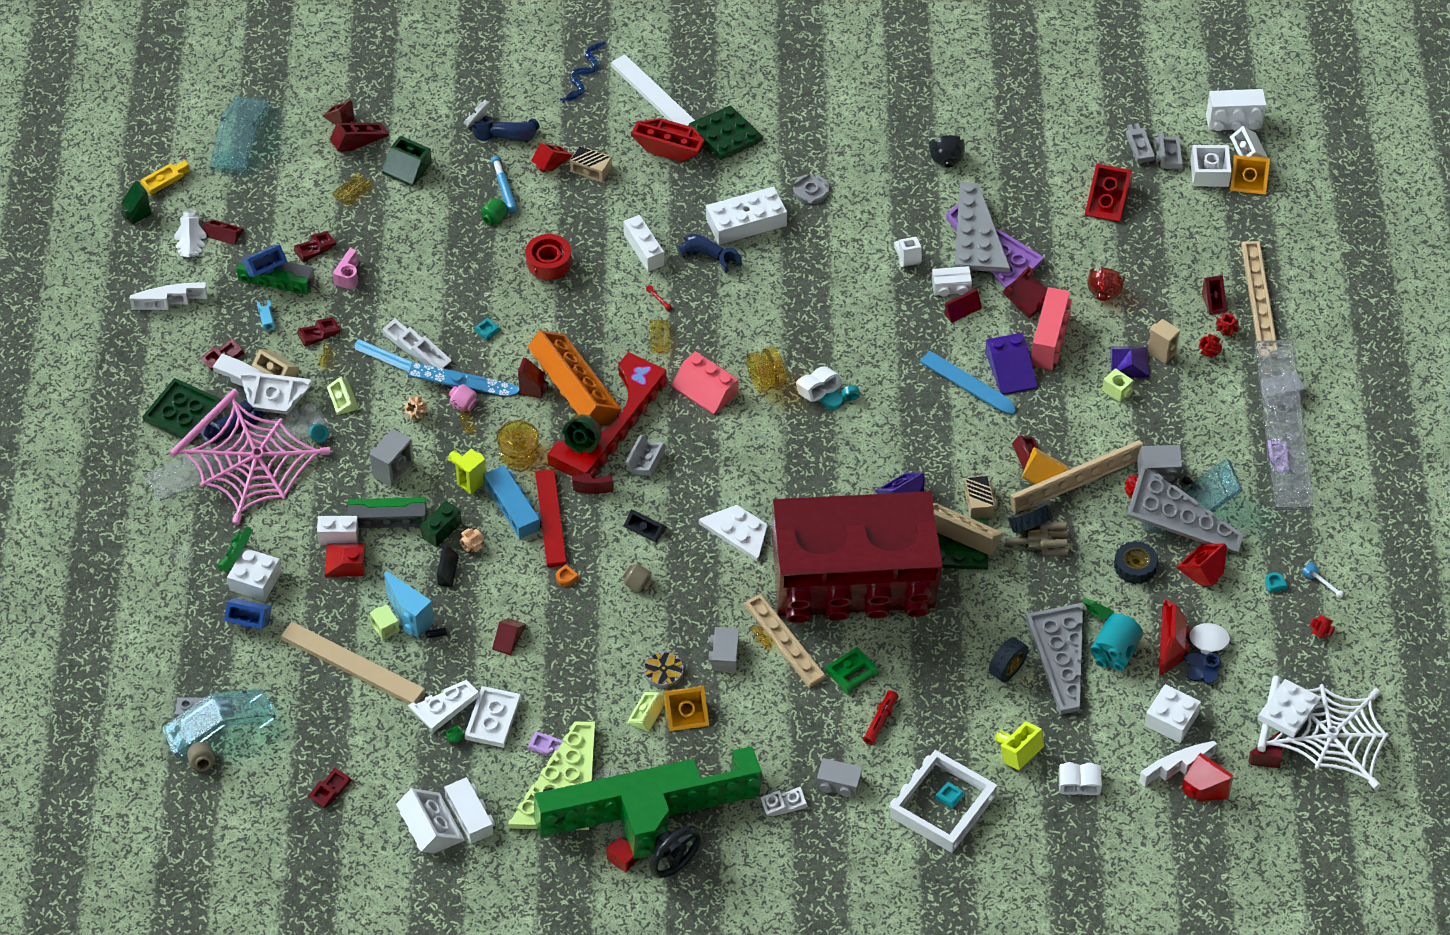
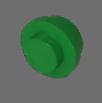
M460 725L455 726L446 732V739L448 742L453 741V743H457L464 738L463 735L466 731Z

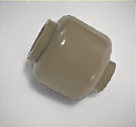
M640 564L630 565L622 577L625 579L624 584L637 593H640L643 589L647 591L653 582L650 579L652 573Z
M196 742L188 748L187 759L193 770L205 772L213 767L215 755L208 743Z

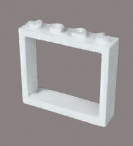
M934 750L931 755L926 756L920 770H915L909 784L906 783L902 787L899 797L891 801L889 805L890 817L953 853L995 798L997 785ZM935 765L982 791L950 835L903 808Z

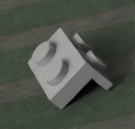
M1159 131L1158 137H1155L1154 145L1155 148H1158V151H1156V161H1159L1160 169L1182 168L1179 137H1163V131Z
M640 435L626 460V464L632 474L653 475L667 446L664 442H648L644 435Z

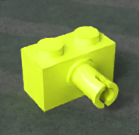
M472 448L463 456L456 450L449 454L448 460L456 466L457 485L470 495L473 494L484 484V473H487L485 457Z
M1026 721L1012 735L1003 730H999L995 735V741L1001 743L1003 763L1017 770L1026 765L1044 747L1042 729Z

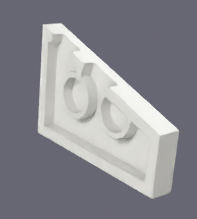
M465 680L444 689L443 693L434 697L430 695L425 698V701L418 704L414 702L409 704L408 707L434 733L476 700L480 694Z

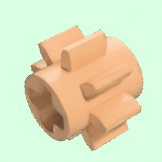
M417 396L416 398L409 397V401L404 403V413L409 414L410 419H422V414L428 412L427 402L422 401V396Z
M468 528L461 533L463 537L460 539V544L465 551L477 552L483 548L481 543L484 541V538L479 530Z

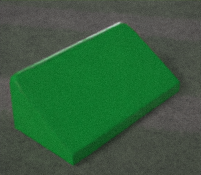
M1087 598L1082 599L1091 616L1104 620L1114 613L1113 610Z

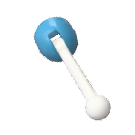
M1309 562L1305 566L1302 574L1306 578H1317L1335 592L1338 598L1344 596L1343 591H1338L1319 575V569L1313 562Z

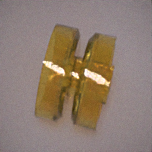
M774 346L763 348L761 353L754 351L747 354L746 364L749 376L759 393L770 390L771 386L777 388L787 383L784 363Z
M514 420L502 425L498 430V455L504 465L520 469L534 464L539 457L540 446L538 431L533 424L523 420Z

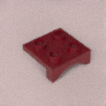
M1030 266L1003 291V294L1029 318L1043 306L1047 293V288L1032 275L1034 270Z

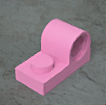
M349 248L332 273L334 285L347 289L357 286L358 276L356 267L359 262L357 250Z

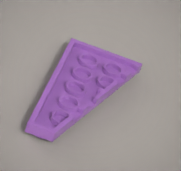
M959 204L946 214V220L956 231ZM995 227L1010 267V273L992 272V274L1006 288L1028 266L1035 271L1044 262V257Z

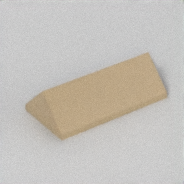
M933 503L937 533L985 554L992 555L1004 532L937 503Z

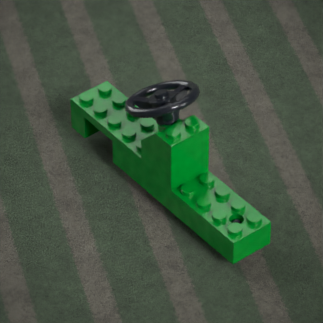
M750 746L732 751L731 772L700 778L694 759L557 789H543V792L534 793V821L539 836L544 837L620 820L627 842L630 844L633 859L646 858L653 855L649 866L651 875L659 879L667 878L677 873L694 857L703 838L701 830L693 825L683 827L671 833L668 830L669 816L694 812L703 808H713L717 805L734 803L739 800L753 799L760 796L762 770L754 749ZM694 838L691 847L685 854V851L687 849L686 843ZM666 857L670 867L658 870L659 861Z

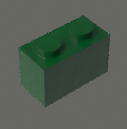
M445 501L420 525L422 538L437 548L462 524L461 510Z

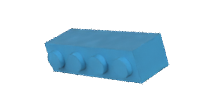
M505 465L484 473V485L518 538L520 539L539 531L541 517L537 511L534 512L532 509L533 506L530 499L525 498L521 485L516 484L513 473L508 471Z

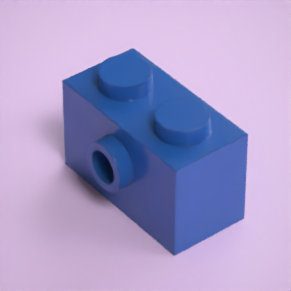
M273 245L242 259L249 277H255L262 273L266 275L273 272L275 267L288 262L281 245Z
M233 598L227 601L224 621L241 624L245 628L255 627L262 629L269 625L272 606Z

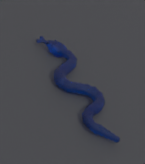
M604 41L591 45L585 50V57L592 66L577 68L571 72L570 81L578 90L571 91L566 98H560L562 103L565 100H575L584 92V85L576 76L594 73L598 70L599 62L591 55V52L605 45Z

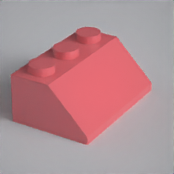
M695 351L682 363L671 387L715 415L738 394V379Z

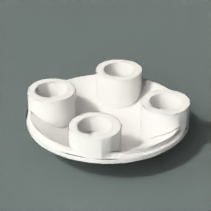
M484 100L479 103L474 109L476 113H473L464 121L466 128L472 127L474 122H479L485 116L490 101Z
M1203 623L1195 626L1190 632V641L1200 649L1202 654L1207 655L1229 646V634L1219 625Z

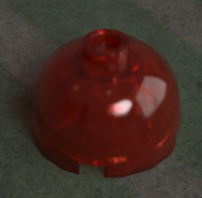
M1100 267L1099 271H1094L1095 268L1090 269L1087 286L1088 290L1096 296V299L1106 301L1107 299L1117 297L1121 293L1125 277H1119V272Z

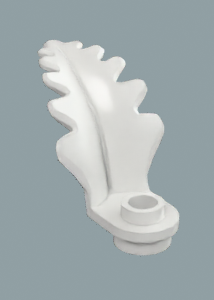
M184 211L183 216L180 218L181 225L174 235L175 240H180L176 245V248H181L178 251L180 256L195 257L203 252L199 247L205 246L201 239H205L207 234L199 225L200 215H198V211Z

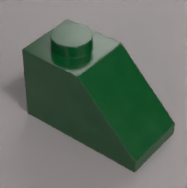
M135 181L121 202L123 209L121 214L125 220H129L132 224L151 215L147 191L138 181Z

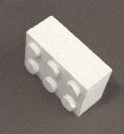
M1263 89L1210 91L1206 112L1209 130H1239L1242 126L1252 130L1262 128L1266 107Z

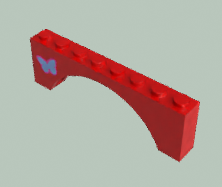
M627 352L618 364V374L628 391V399L620 416L601 432L602 437L598 446L590 453L582 451V454L571 450L564 441H557L547 454L548 465L572 477L591 473L592 479H594L599 467L606 464L609 454L616 451L620 440L626 438L630 427L636 425L640 414L646 412L648 404L654 401L658 391L666 386L668 382L667 370Z

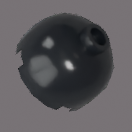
M946 135L941 136V140H931L929 142V152L935 163L945 168H951L963 159L965 143L964 139L960 140V136Z

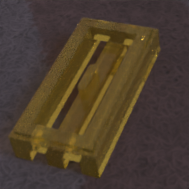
M356 173L334 190L332 195L338 201L347 205L370 187L371 181H366L364 176L361 177L360 173Z
M649 320L651 353L665 350L669 352L668 320ZM653 325H657L658 346H654ZM661 325H664L665 345L661 343Z

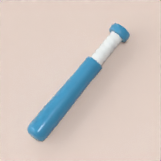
M495 156L491 159V164L496 169L497 180L503 200L507 206V211L512 214L517 211V205L506 174L501 166L502 159L499 156Z

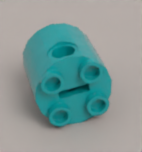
M1114 613L1108 616L1091 646V653L1096 659L1095 663L1103 668L1109 666L1117 671H1123L1143 636L1141 626L1127 615Z

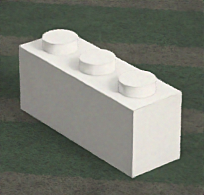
M638 215L623 221L624 236L646 270L649 272L664 266V251L642 217Z
M466 777L445 786V797L470 843H475L493 835L494 820L491 815H487L484 801L478 799L475 785L473 783L470 784Z

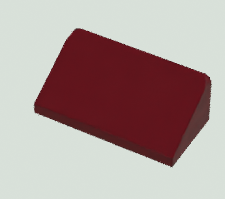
M210 219L203 224V230L207 234L206 237L232 245L236 244L244 231L241 227Z
M973 289L945 303L944 315L951 323L982 309L978 290Z
M1018 435L1013 441L1012 446L1025 470L1032 449L1034 447L1039 448L1033 437Z

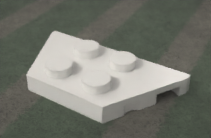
M240 370L247 400L256 411L288 414L312 385L311 379Z
M738 505L699 519V525L755 561L759 560L767 530L765 522Z

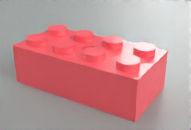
M1051 287L1047 289L1033 340L1031 356L1033 367L1053 370L1054 364H1058L1060 353L1057 352L1062 350L1064 339L1061 338L1066 335L1067 325L1065 324L1069 322L1071 311H1068L1072 305V299H1069L1070 291Z

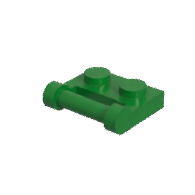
M246 526L242 532L238 531L233 537L232 545L227 550L224 559L218 564L219 570L225 572L230 570L238 560L253 529Z
M858 647L826 666V672L846 695L853 692L855 687L869 678L879 675L878 668ZM864 667L867 669V671L850 682L846 681L847 678Z

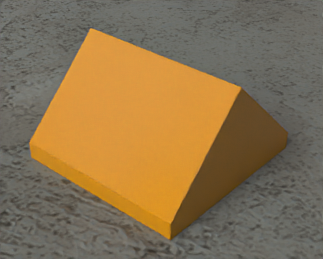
M1234 155L1230 191L1266 195L1270 158Z
M1034 447L1021 478L1035 485L1068 471L1069 468L1067 465Z
M704 686L664 692V707L669 732L709 726Z

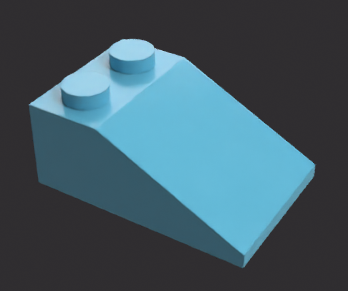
M386 571L384 578L387 597L404 631L409 635L413 634L419 638L423 634L422 632H425L434 623L432 602Z

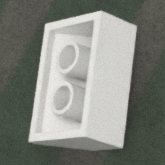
M411 788L396 804L421 852L437 853L465 840L440 793Z

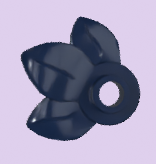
M1195 652L1184 657V660L1191 665L1186 675L1187 679L1192 681L1203 679L1206 684H1211L1217 680L1218 671L1222 665L1218 655L1213 653L1204 655Z

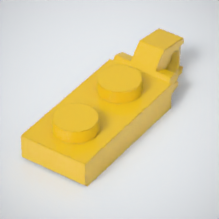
M185 160L177 165L170 163L141 179L140 183L151 196L189 173V164Z

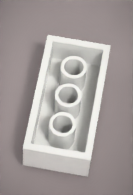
M770 187L706 205V220L718 245L787 226V211L775 187Z

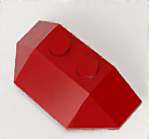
M662 118L637 121L631 132V136L648 153L680 162L698 155L704 143V139L694 127Z
M1163 599L1159 675L1165 674L1182 662L1184 654H1188L1189 642L1186 641V637H1189L1190 625H1186L1187 617L1176 604L1168 599Z

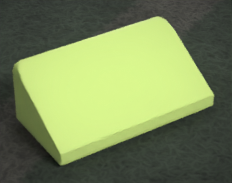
M342 376L327 386L337 415L359 409L349 382Z
M644 692L627 724L649 732L664 707L663 696L656 692Z

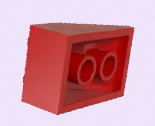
M1096 163L1084 215L1120 222L1131 188L1132 170Z

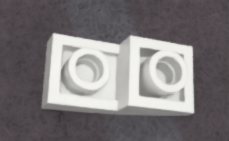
M801 787L782 794L779 790L761 797L767 816H776L808 807Z

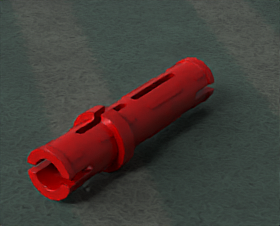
M888 690L882 703L878 704L877 712L863 737L865 743L874 745L887 717L891 716L892 708L899 697L895 691Z

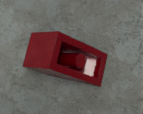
M523 357L518 370L520 395L542 399L543 393H547L549 382L546 381V373L530 360Z

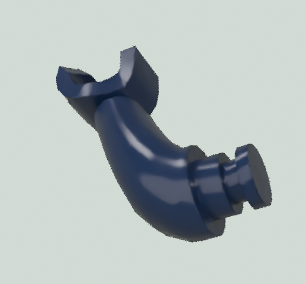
M486 115L483 117V122H474V125H472L475 137L481 141L489 140L492 137L527 141L535 136V131L540 128L538 121L533 118L528 122H494L493 124L492 118Z
M690 234L684 237L685 241L681 243L682 246H676L682 258L686 256V253H704L720 261L721 268L725 273L729 272L728 265L726 264L728 261H735L737 266L742 265V258L736 249H724L701 234Z
M244 399L241 402L240 406L248 413L258 418H263V412L254 410V407L247 400ZM240 410L243 419L255 425L259 422ZM234 412L230 424L222 435L210 444H217L230 436L236 425L238 417L236 412ZM231 414L213 423H209L200 432L203 439L208 442L215 437L225 426ZM239 422L238 429L242 427L241 422Z

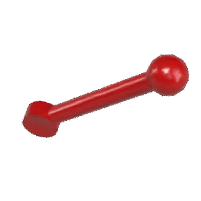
M648 285L646 287V291L655 296L665 306V310L670 311L672 309V306L667 304L653 290V286Z

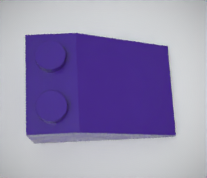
M1023 333L986 339L985 354L1001 394L1006 395L1037 389L1030 354Z

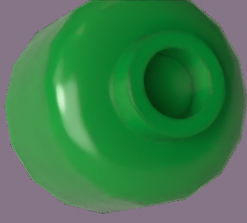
M490 199L481 208L480 213L482 220L486 224L498 225L507 216L508 211L505 202L501 199Z

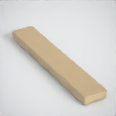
M761 594L744 602L746 609L809 688L826 680V675Z

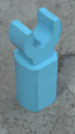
M267 300V306L262 307L260 302H257L264 331L275 329L271 302Z

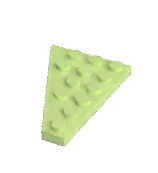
M595 722L573 723L570 732L565 735L562 744L557 751L555 750L547 762V766L541 771L540 777L531 786L525 795L524 801L519 804L516 813L509 820V828L537 829L534 821V793L543 792V789H557L592 781ZM589 827L576 830H589Z

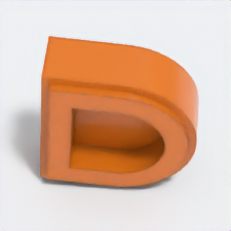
M567 564L556 572V582L560 586L567 587L579 580V575Z

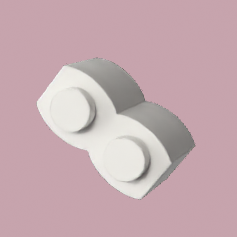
M823 366L816 369L811 375H805L798 379L796 386L798 394L813 402L821 399L826 393L836 391L840 388L841 381L838 373Z
M1072 762L1060 764L1058 772L1059 793L1065 795H1099L1101 793L1100 765L1094 763L1078 765Z

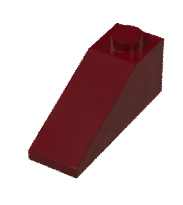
M337 123L329 140L337 151H353L388 136L389 133L382 123Z

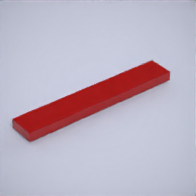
M554 469L535 471L547 567L566 565L555 472Z

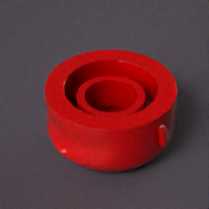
M542 234L533 238L525 249L526 265L529 272L543 280H554L565 275L570 270L572 262L571 247L568 241L555 234Z

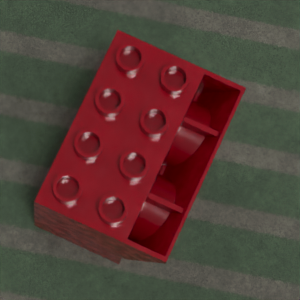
M932 491L773 499L771 531L778 616H786L787 621L791 623L806 622L810 620V615L826 614L827 620L842 621L848 619L852 612H865L867 618L882 619L889 616V611L905 610L906 616L921 617L927 615L929 609L935 608L942 571V559L934 519Z

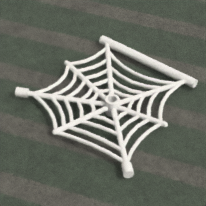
M1274 676L1272 679L1268 701L1281 685V679L1278 676ZM1320 684L1318 688L1309 689L1308 691L1310 692L1321 691L1320 697L1323 704L1317 705L1315 709L1324 707L1325 712L1311 713L1308 717L1307 729L1301 737L1292 738L1288 736L1286 739H1279L1284 734L1281 732L1274 740L1267 741L1270 726L1262 724L1257 747L1258 751L1264 752L1267 745L1288 748L1310 759L1316 764L1315 769L1329 767L1345 770L1369 780L1368 783L1374 790H1378L1381 787V784L1372 776L1377 755L1389 734L1385 733L1380 727L1372 711L1371 700H1375L1381 694L1379 689L1375 688L1368 695V698L1362 699L1341 697L1324 688L1323 684ZM1326 693L1343 701L1363 703L1360 706L1341 705L1329 699ZM1327 701L1340 708L1356 710L1353 712L1340 711L1328 706ZM1367 704L1371 718L1381 733H1378L1365 717L1363 708ZM1329 710L1338 714L1349 716L1346 719L1338 718L1336 716L1331 715L1329 713ZM1359 712H1361L1363 720L1373 733L1368 731L1357 716ZM1325 715L1326 720L1319 721L1315 716ZM1331 718L1334 719V720H1336V721H1342V723L1335 722V721L1331 720ZM1355 718L1366 733H1361L1351 720ZM1312 719L1317 724L1316 729L1311 736H1306L1310 731ZM1349 723L1356 733L1348 732L1345 725ZM1319 727L1326 733L1316 735L1319 731ZM1353 737H1360L1351 754L1348 751L1349 742ZM1364 737H1372L1365 751L1361 766L1355 759V754ZM1376 737H1382L1373 756L1370 772L1368 773L1365 770L1369 750ZM1338 738H1348L1345 746L1338 740ZM1311 740H1315V741H1317V742H1319V743L1325 745L1324 748L1321 747V746H1320L1319 744H1317L1316 742H1313V741H1311ZM1300 741H1305L1316 746L1318 749L1322 751L1321 754L1318 753L1315 749L1311 748L1310 746L1301 743ZM1283 743H1294L1303 746L1319 757L1318 761L1304 751ZM1329 747L1340 748L1343 752L1327 750ZM1325 754L1345 756L1352 762L1336 757H1326ZM1333 760L1346 763L1358 768L1362 773L1343 766L1322 764V761Z

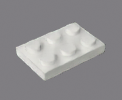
M1285 679L1259 713L1257 720L1294 738L1319 704L1321 697Z
M482 686L479 692L480 696L477 698L465 732V740L504 748L521 696L517 693Z

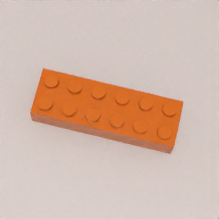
M539 330L527 346L532 352V356L539 361L541 368L551 377L550 380L559 388L561 395L568 400L570 407L578 415H589L595 418L599 425L610 426L622 410L565 334Z

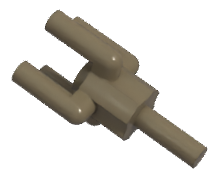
M1067 522L1043 523L1040 525V530L1028 531V537L1005 538V545L1029 544V550H1041L1042 555L1069 556L1068 548L1049 549L1053 547H1068V541L1064 539L1068 538V531H1048L1067 529Z

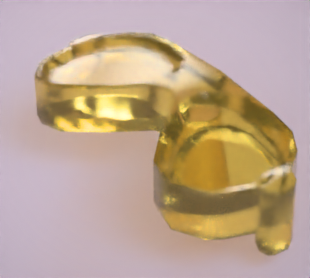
M328 344L323 345L324 355H318V358H320L318 366L324 367L328 360Z
M461 411L459 417L463 430L470 433L475 429L474 424L467 422L471 414L468 411Z
M754 625L751 631L757 636L755 642L760 640L765 649H767L773 640L763 634L764 629L762 627Z

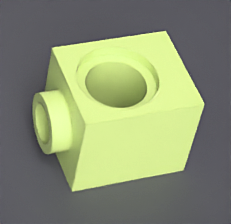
M1114 369L1104 378L1102 391L1121 402L1132 394L1133 380L1119 370Z
M387 604L370 612L371 624L382 640L400 631L399 621Z

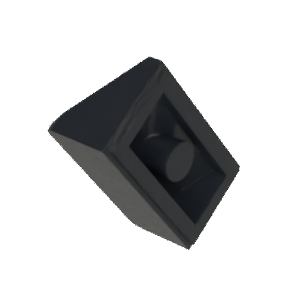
M632 509L623 527L654 542H657L668 528Z
M444 543L442 547L437 581L439 586L452 587L459 555L447 543Z

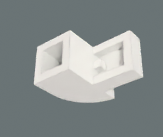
M917 237L894 242V248L899 256L901 267L921 263V245Z

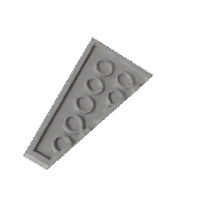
M960 182L954 267L969 266L970 270L1010 273L1008 261L979 184Z
M1145 463L1141 465L1126 517L1204 544L1225 543L1228 552L1238 554L1243 539L1242 533L1225 521L1222 522L1215 517L1213 512L1204 509L1198 504L1199 502L1177 486L1165 481L1163 476L1154 473Z
M1083 603L1026 614V620L1059 714L1079 711Z

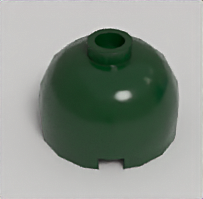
M584 414L571 418L562 430L565 444L571 450L581 454L582 451L592 452L598 446L602 437L601 427L597 420Z

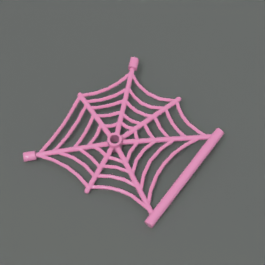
M233 389L169 454L173 458L179 453L186 455L195 463L202 478L201 487L207 485L218 488L231 498L237 509L232 524L239 525L242 518L241 512L251 505L267 499H285L292 484L308 463L317 454L330 455V447L315 449L301 442L284 427L282 418L278 421H269L248 413L236 402L235 397L239 394L236 389ZM232 402L231 415L222 430L201 446L185 450L184 448ZM240 410L255 420L275 424L273 429L253 425L243 419ZM236 411L238 417L235 428L230 436L210 451L199 450L222 435ZM239 422H241L243 431L240 439L229 449L216 451L233 437L238 429ZM246 424L252 428L270 433L268 436L256 434L248 430ZM280 426L294 441L310 450H300L290 445L276 430ZM275 433L284 444L296 451H285L272 438L273 434ZM246 434L247 440L244 446L238 452H232L231 450L238 446ZM250 434L259 438H265L263 442L253 439ZM269 440H271L272 443H273L280 451H278V452L272 451V450L267 446V443L269 442ZM254 442L260 444L261 446L256 447ZM248 443H250L252 452H243ZM189 454L201 455L209 467L211 478L205 480L200 465ZM306 454H313L297 471L283 493L281 486L295 465ZM205 455H213L221 469L220 473L214 475L212 466ZM217 455H225L230 467L224 470L222 462ZM286 455L272 475L269 471L272 463L279 456ZM290 455H301L288 469L278 485L275 477ZM229 456H238V463L233 465ZM241 456H249L241 461ZM274 456L268 466H266L262 457ZM252 460L253 462H252V465H251V468H250V467H249L247 464H245V463H247V462H249V461ZM256 463H260L262 467H255ZM239 467H246L249 470V474ZM234 469L242 472L248 477L246 484L230 472ZM256 470H264L268 475L252 477ZM226 474L237 479L244 487L243 494L234 483L220 477ZM270 479L272 482L250 486L251 480ZM218 480L232 485L241 497L239 506L235 498L227 490L210 482ZM274 486L276 488L256 491L247 495L248 489ZM266 492H278L280 494L257 499L243 507L245 499L253 495Z

